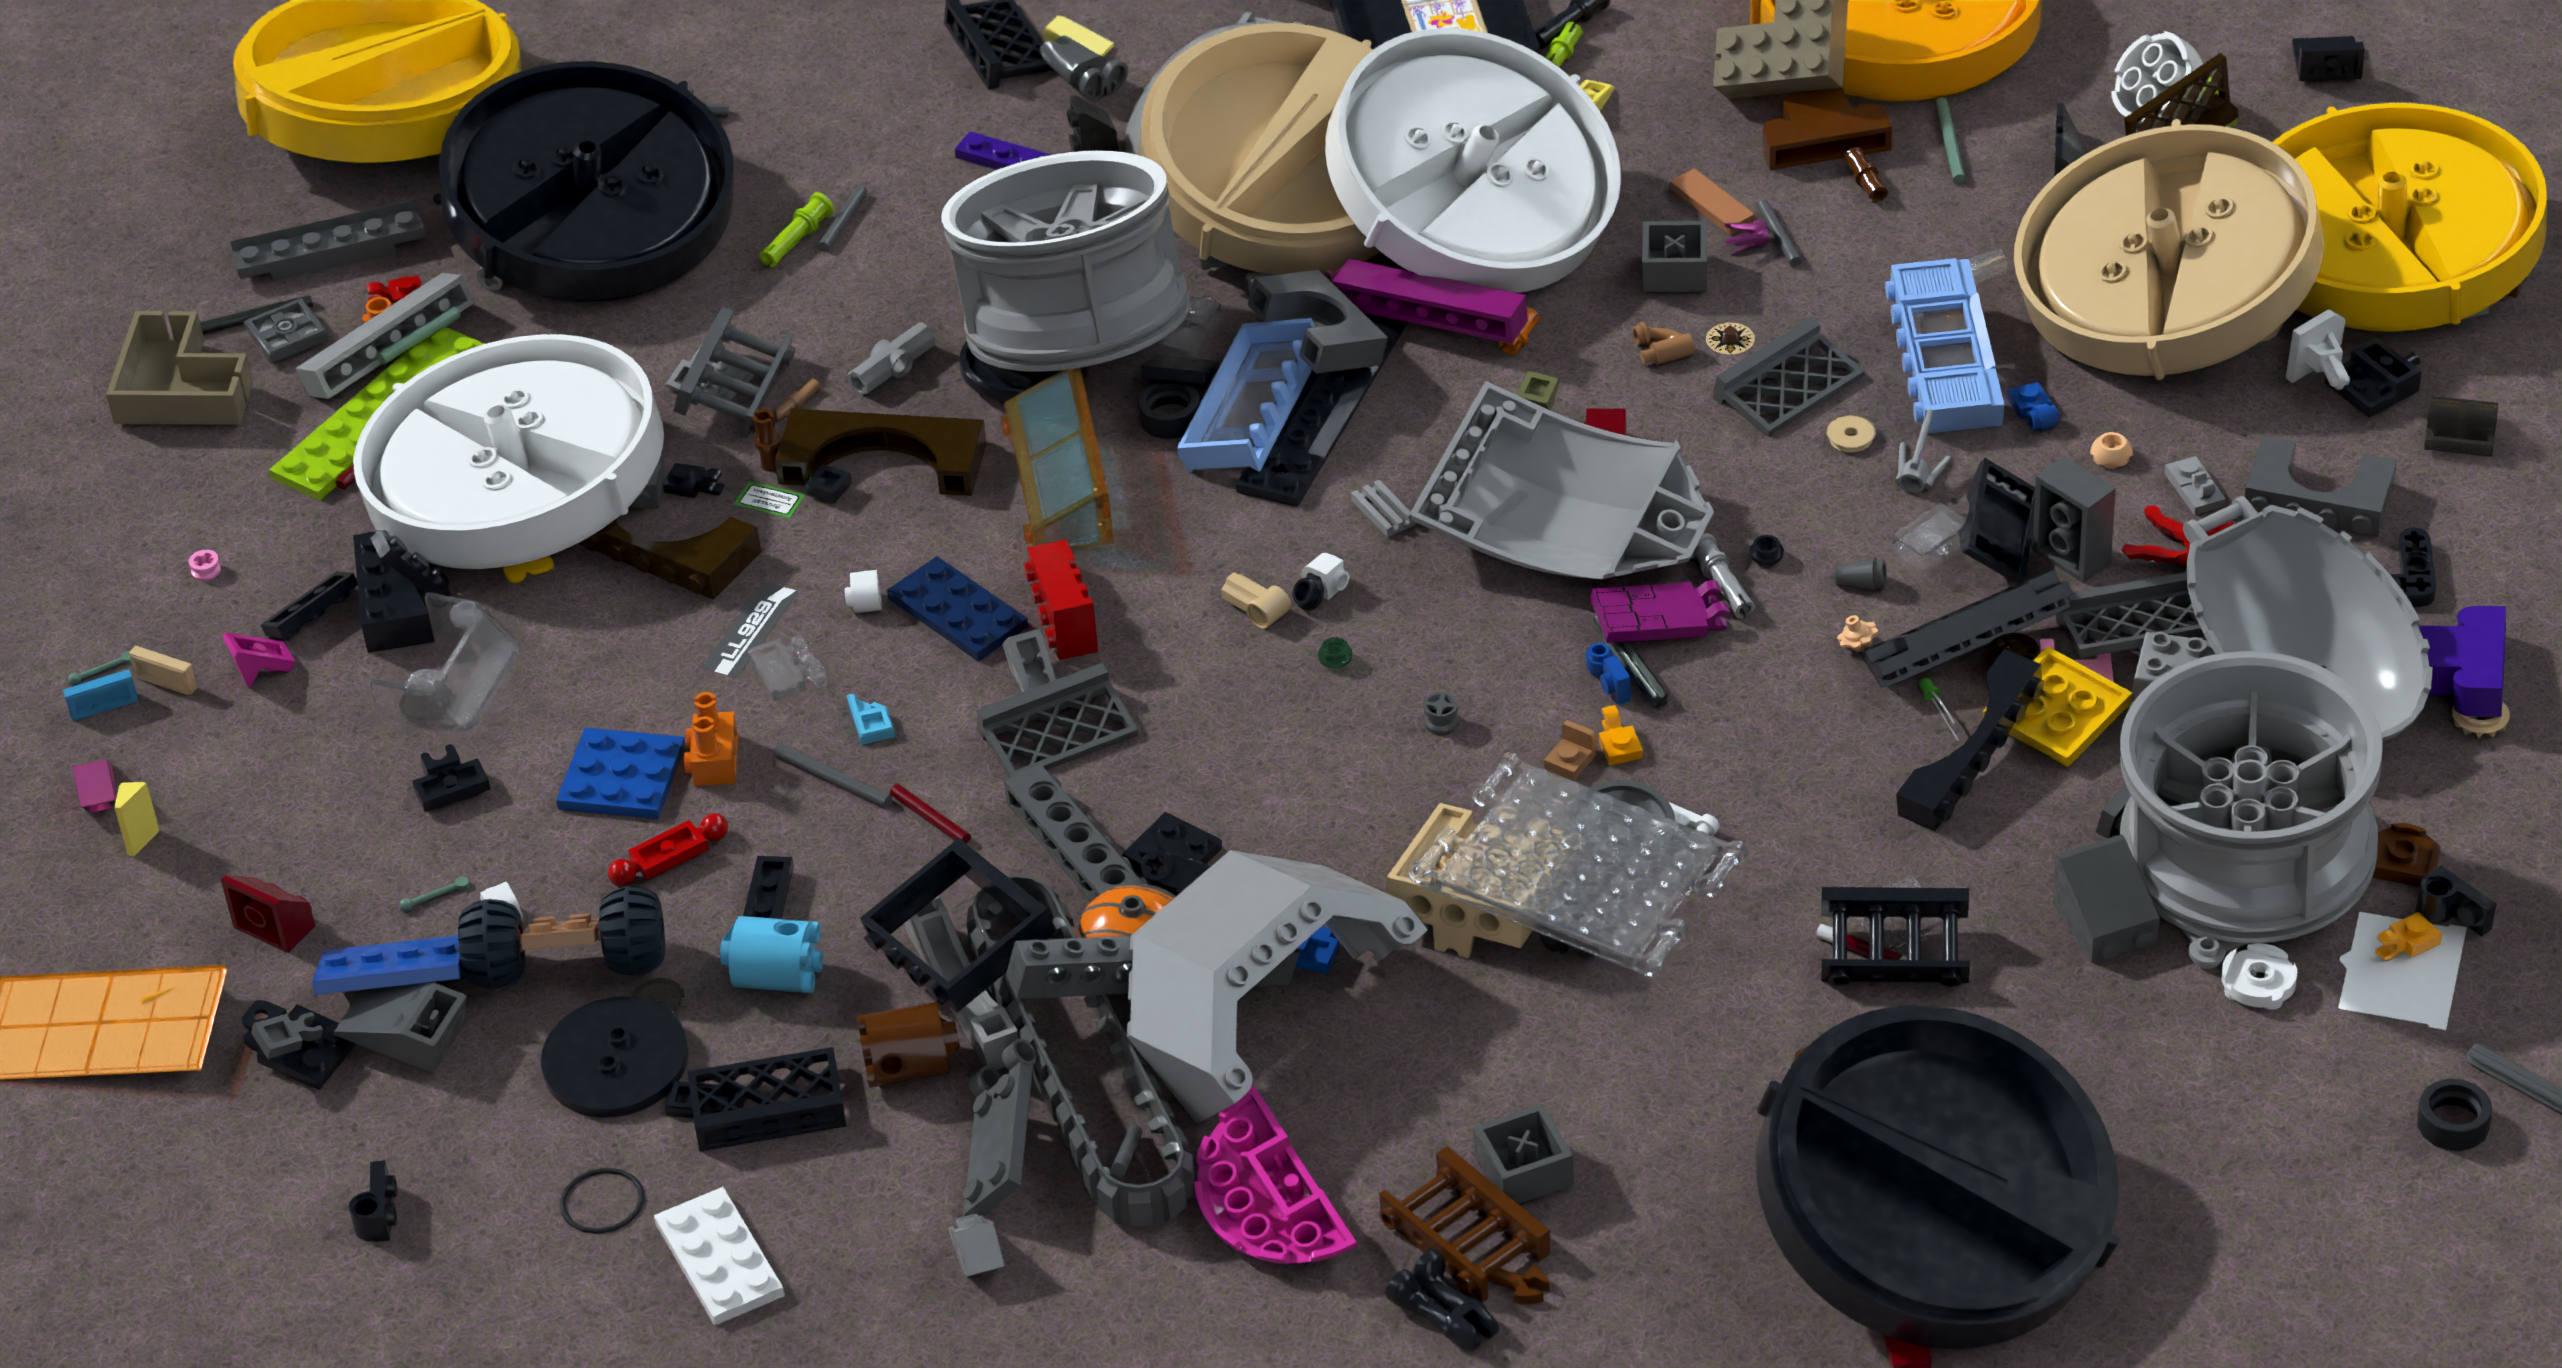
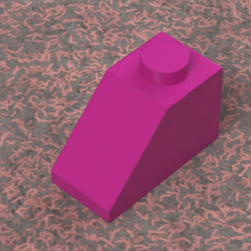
M103 759L72 766L81 808L89 807L90 813L111 809L110 802L116 801L117 798L111 761Z

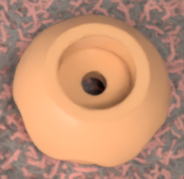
M2109 432L2099 436L2093 442L2090 454L2093 455V460L2096 464L2108 469H2116L2119 466H2125L2129 462L2130 457L2133 456V449L2128 439L2123 435Z

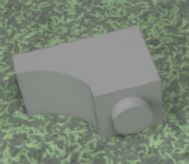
M1040 628L1008 637L1002 645L1011 674L1015 677L1022 693L1056 680Z

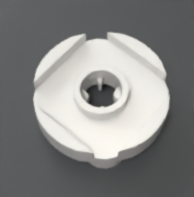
M2254 943L2248 944L2247 950L2236 953L2237 949L2231 951L2226 956L2222 967L2224 993L2229 999L2248 1006L2264 1007L2273 1010L2281 1007L2283 1001L2293 994L2296 988L2297 967L2295 963L2292 965L2288 961V954L2282 949L2269 944ZM2257 972L2265 974V978H2256L2254 976H2256Z

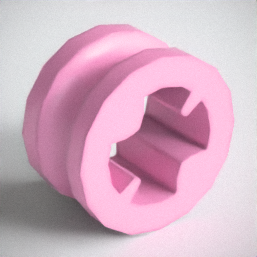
M212 550L197 551L189 558V566L194 579L199 581L211 580L216 578L221 572L219 557Z

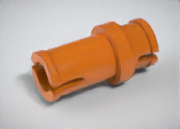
M1527 307L1528 321L1513 344L1499 342V347H1503V352L1516 355L1519 348H1524L1529 341L1528 335L1540 321V316L1535 317L1537 312L1534 309Z

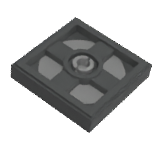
M302 298L244 321L246 331L271 364L329 341L328 332Z

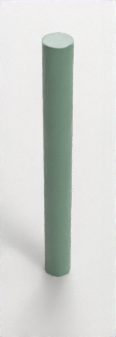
M1939 97L1936 99L1935 105L1953 182L1955 184L1964 183L1966 178L1948 101L1944 97Z

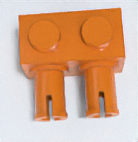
M702 692L694 698L697 713L693 714L692 728H686V743L690 752H685L684 754L685 772L692 774L694 786L735 784L738 751V729L735 712H718L716 696L710 692Z

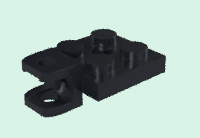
M264 1000L255 1001L242 1016V1025L248 1030L243 1036L244 1043L250 1049L258 1052L257 1062L320 1090L356 1043L334 1035V1031L339 1025L338 1022L296 1004L288 1014L291 1022L298 1020L303 1014L313 1012L315 1015L313 1024L308 1027L313 1028L321 1025L323 1028L320 1039L313 1041L303 1040L302 1045L307 1043L315 1044L316 1048H308L306 1051H303L301 1046V1050L267 1059L251 1033L253 1023L287 1013L286 1009ZM259 1013H264L268 1016L266 1019L259 1018L256 1020L254 1018Z

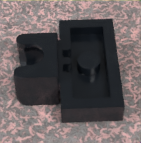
M452 744L446 745L445 750L447 754L440 760L432 759L429 753L421 754V763L425 776L413 780L412 784L424 812L491 790L489 779L479 759L461 764L460 757Z

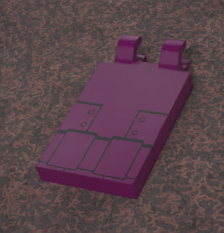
M1716 580L1706 581L1697 588H1693L1691 582L1592 589L1590 598L1606 643L1707 636L1708 629L1717 631L1727 629L1725 618L1719 616L1729 615L1730 613L1727 603L1718 602L1716 595H1710L1721 593V588Z

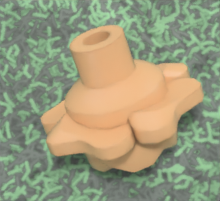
M1853 615L1846 619V626L1843 632L1837 636V639L1840 642L1841 648L1849 647L1851 650L1860 652L1872 645V639L1879 632L1874 622L1866 623L1859 620L1858 616Z

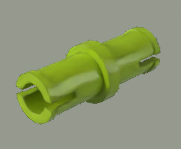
M1574 22L1566 23L1559 37L1554 38L1550 43L1549 52L1545 56L1547 60L1559 68L1565 60L1572 56L1574 52L1573 47L1583 34V30L1578 24L1570 32Z

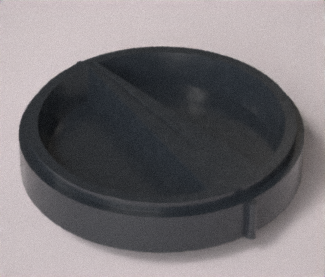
M572 61L538 66L508 76L487 87L462 108L451 123L442 143L440 154L441 205L445 221L454 239L470 258L484 268L485 279H492L496 276L510 285L544 297L568 301L595 302L618 300L655 290L690 271L714 249L727 228L732 212L734 184L733 153L726 132L717 117L702 101L688 91V83L686 81L676 84L667 78L632 66L609 62Z
M1905 1005L1868 1011L1849 1018L1816 1038L1798 1056L1787 1071L1782 1083L1771 1081L1757 1107L1758 1114L1765 1117L1760 1130L1756 1152L1758 1193L1770 1231L1783 1255L1797 1274L1828 1304L1855 1322L1893 1339L1935 1348L1965 1349L1989 1346L2019 1337L2045 1323L2062 1310L2077 1294L2094 1266L2103 1268L2120 1242V1238L2111 1233L2118 1204V1173L2115 1155L2106 1128L2090 1098L2075 1078L2043 1048L2009 1027L1983 1016L1940 1006Z

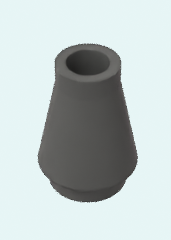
M1876 557L1845 565H1836L1835 580L1837 586L1845 585L1877 591L1880 587H1886L1887 569L1885 560H1877Z

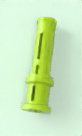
M813 193L809 198V203L804 208H799L795 211L793 221L760 252L759 257L765 265L768 266L770 264V267L774 268L806 234L814 233L819 228V223L834 213V206L830 199L822 193Z

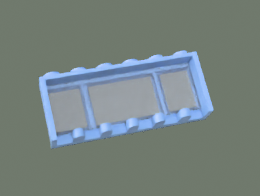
M1312 318L1242 324L1177 447L1179 458L1184 462L1188 473H1192L1193 469L1203 470L1248 466L1259 472L1261 471L1312 371L1299 357L1306 329L1315 327Z

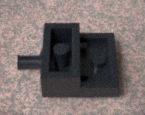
M2375 337L2352 349L2350 360L2343 363L2350 378L2349 384L2345 385L2343 389L2337 390L2330 385L2326 375L2324 383L2370 418L2420 390L2422 371L2415 366L2420 363V359L2415 352H2411L2403 357L2378 337Z

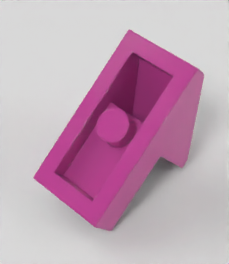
M225 632L222 637L236 669L248 688L252 686L260 668L271 672L275 670L290 672L295 663L294 658L282 641Z

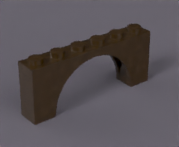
M729 517L721 525L702 535L678 541H652L636 537L621 528L615 519L597 533L578 543L590 551H598L617 562H624L636 567L641 572L650 573L664 579L668 583H674L691 590L695 594H701L713 600L762 552L757 527L733 517Z

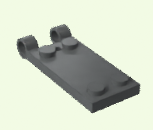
M1016 1039L1002 1052L1003 1062L1010 1070L1009 1074H1004L1001 1077L994 1068L984 1066L969 1078V1088L976 1097V1100L973 1104L974 1121L967 1184L963 1192V1197L965 1198L964 1216L971 1214L983 1216L1021 1186L1033 1064L1037 1060L1034 1047L1024 1039Z

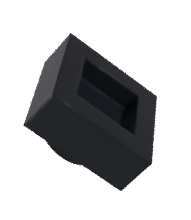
M822 464L805 484L806 493L835 503L852 484L851 473Z

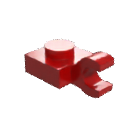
M419 275L404 276L399 279L388 280V286H384L380 282L369 283L366 285L368 294L379 295L369 297L368 299L385 297L395 304L422 286Z

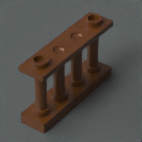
M1446 1146L1436 1153V1177L1402 1201H1398L1385 1189L1379 1193V1215L1388 1229H1396L1423 1253L1429 1249H1436L1441 1253L1446 1261L1445 1272L1456 1280L1459 1288L1464 1293L1473 1294L1483 1303L1488 1299L1487 1277L1520 1253H1529L1539 1262L1551 1254L1550 1230L1450 1147ZM1444 1189H1452L1462 1197L1426 1223L1413 1213L1415 1209ZM1470 1210H1477L1487 1218L1452 1244L1448 1243L1438 1234V1232ZM1495 1231L1504 1232L1512 1239L1511 1242L1477 1266L1463 1255Z

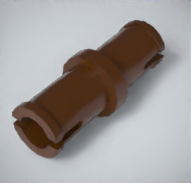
M1854 147L1849 149L1844 155V160L1854 173L1853 178L1856 184L1863 187L1871 202L1875 203L1884 200L1888 195V190L1878 177L1879 172L1876 166L1869 163L1861 148Z
M760 409L753 415L756 429L754 443L755 447L759 450L761 468L765 471H775V458L781 442L780 435L775 430L774 413L769 409Z

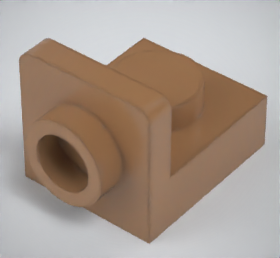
M1566 720L1562 724V739L1544 759V769L1575 781L1596 756V733L1583 725Z

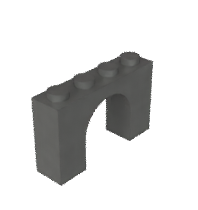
M1319 270L1254 278L1248 306L1264 322L1312 318L1313 321L1325 325L1306 329L1299 357L1316 374L1381 365L1388 337Z
M2262 436L2245 487V498L2251 503L2257 513L2263 511L2269 505L2294 511L2301 507L2324 518L2322 523L2329 528L2379 536L2395 484L2396 459L2363 454L2357 476L2349 486L2332 492H2318L2302 487L2291 477L2295 460L2296 441Z

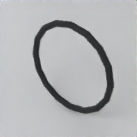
M605 1167L589 1170L575 1177L564 1188L559 1202L561 1215L570 1226L582 1232L600 1234L615 1231L629 1224L640 1213L645 1198L643 1186L634 1175L622 1169ZM602 1173L620 1174L633 1182L638 1189L639 1196L636 1208L625 1220L613 1226L602 1228L584 1227L574 1222L566 1212L565 1201L569 1191L579 1181L591 1175Z

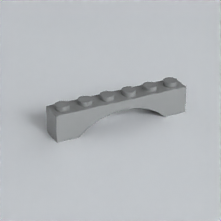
M939 896L905 922V930L922 960L948 982L970 965L949 913ZM986 990L958 1013L950 1007L983 1066H990L995 1070L1006 1067L1002 1059V1052L1019 1037L1018 1031L1005 1008L998 1005Z

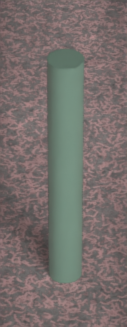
M456 307L450 308L377 354L378 359L382 364L390 362L461 317L460 311Z

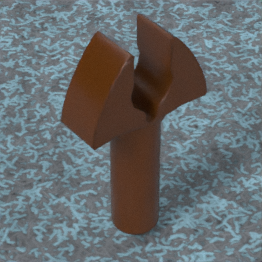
M1531 1265L1526 1274L1518 1275L1499 1268L1487 1277L1489 1281L1514 1289V1303L1517 1304L1544 1302L1543 1292L1530 1289L1529 1287L1538 1286L1541 1289L1550 1291L1548 1278L1534 1265Z

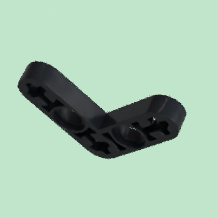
M2407 528L2399 536L2398 554L2401 574L2390 575L2401 589H2405L2404 593L2413 607L2428 606L2435 600L2437 585L2431 538L2423 529ZM2412 542L2416 543L2418 551H2412ZM2418 564L2426 569L2413 570L2408 566Z

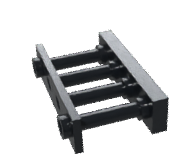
M1822 887L1821 917L1832 918V959H1822L1821 981H1829L1834 985H1846L1850 982H1940L1942 985L1949 987L1958 986L1961 983H1969L1970 960H1958V919L1968 918L1969 888ZM1867 917L1869 919V959H1847V918ZM1886 917H1903L1906 919V960H1884V919ZM1922 918H1941L1943 920V960H1921Z

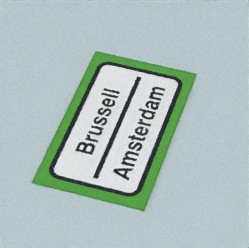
M749 481L734 502V505L790 518L805 495Z

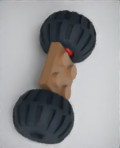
M625 886L612 891L602 899L599 908V918L591 919L590 913L570 915L569 921L555 922V917H540L533 919L534 924H529L524 932L520 913L514 905L496 899H484L475 902L465 908L459 916L458 945L463 974L468 982L478 987L489 989L502 988L514 983L523 975L525 969V950L595 944L597 939L601 941L604 961L610 970L629 976H640L649 973L659 967L665 957V929L660 899L657 894L643 887Z

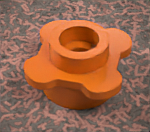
M376 297L369 300L366 304L367 313L362 316V321L366 323L394 303H391L385 297Z

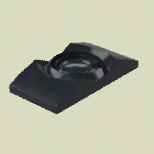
M1984 458L1977 468L1967 495L1970 506L1968 516L1960 532L1961 549L1964 554L2018 584L2025 581L2033 537L2035 487Z

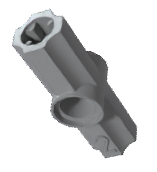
M919 322L892 342L888 340L879 341L873 347L870 358L847 374L848 383L856 393L864 396L891 376L896 379L902 378L909 373L913 360L936 344L935 336L927 325Z

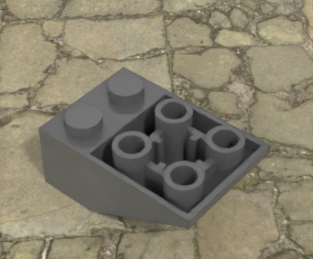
M432 982L361 990L335 1029L334 1035L433 1074L466 1023L467 995Z

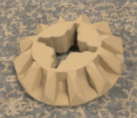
M2503 702L2502 717H2484V720H2477V717L2459 714L2453 706L2451 717L2454 718L2455 727L2463 728L2464 735L2475 732L2478 738H2480L2483 733H2486L2494 738L2497 731L2505 732L2510 712Z

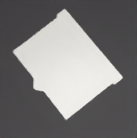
M2359 912L2351 951L2340 956V961L2347 968L2338 1009L2428 1024L2431 1028L2446 1030L2467 927L2456 925L2446 927L2432 924L2442 933L2440 945L2412 958L2403 951L2394 958L2384 961L2375 953V949L2383 945L2377 939V935L2385 930H2389L2391 924L2402 919Z

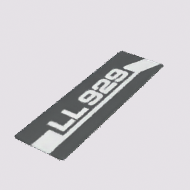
M764 582L708 657L702 668L738 677L799 591Z

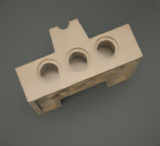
M1439 803L1388 874L1386 893L1405 901L1422 923L1432 925L1435 950L1445 952L1447 948H1452L1457 951L1458 956L1469 958L1475 936L1521 948L1572 871L1574 837L1541 828L1534 838L1522 836L1520 841L1490 834L1489 827L1473 823V811Z

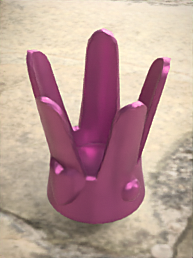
M1755 220L1754 223L1724 224L1726 228L1749 230L1747 233L1726 239L1725 243L1727 245H1746L1733 251L1731 255L1750 247L1757 248L1767 245L1768 233L1774 232V230H1767L1764 220Z

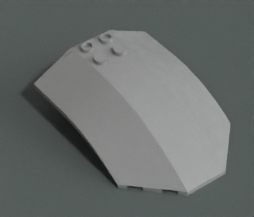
M1485 381L1411 510L1408 519L1477 551L1515 565L1563 576L1605 579L1689 562L1714 511L1710 503L1705 502L1699 491L1700 483L1691 466H1686L1680 454L1681 447L1677 439L1674 443L1630 437L1592 427L1550 411ZM1517 490L1528 493V497L1496 525L1490 526L1484 519Z

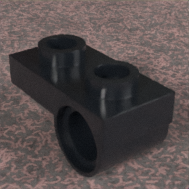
M385 1160L370 1162V1191L357 1194L349 1203V1211L355 1234L364 1241L390 1240V1226L397 1225L395 1203H391V1197H397V1181L395 1175H389Z

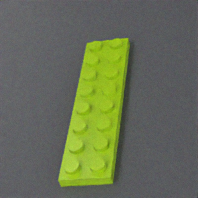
M444 327L410 348L270 468L271 479L321 501L337 487L335 481L354 464L355 448L359 437L374 412L394 393V384H405L427 368L453 355L484 345L485 343Z

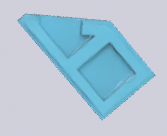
M853 694L846 695L861 745L895 737L894 728L886 706L876 702L869 704L860 701Z

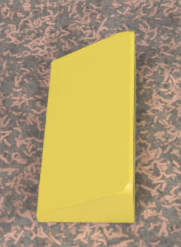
M145 782L121 783L114 807L129 856H135L159 832V825L149 789Z

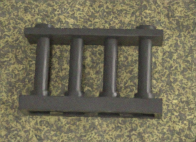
M722 306L679 388L674 412L686 416L691 404L697 406L700 403L744 420L741 437L747 438L752 427L755 428L753 415H755L756 411L762 409L783 365L789 366L796 350V348L791 347L794 333L788 332L782 345L779 346L735 329V325L731 324L734 310ZM733 341L775 357L770 367L725 350V346L722 344L723 342L729 343ZM713 362L717 364L723 362L765 379L761 387H757L715 371L714 366L711 365ZM710 382L754 400L750 408H746L703 391L701 385L702 383L708 385Z

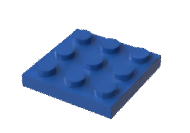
M584 728L556 799L557 808L560 810L659 819L686 747L685 738L681 736Z

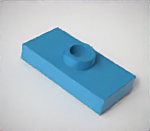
M129 669L63 689L72 721L137 702L138 700Z

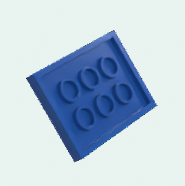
M458 935L324 950L312 981L314 995L460 979L462 966L459 955Z

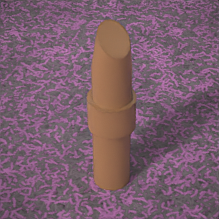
M812 379L800 390L793 392L787 397L786 401L774 412L776 422L787 417L791 409L802 407L806 400L821 389L820 383Z

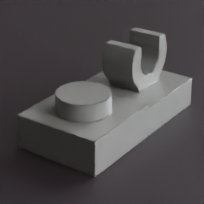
M2196 456L2165 465V475L2194 515L2225 507L2226 498Z

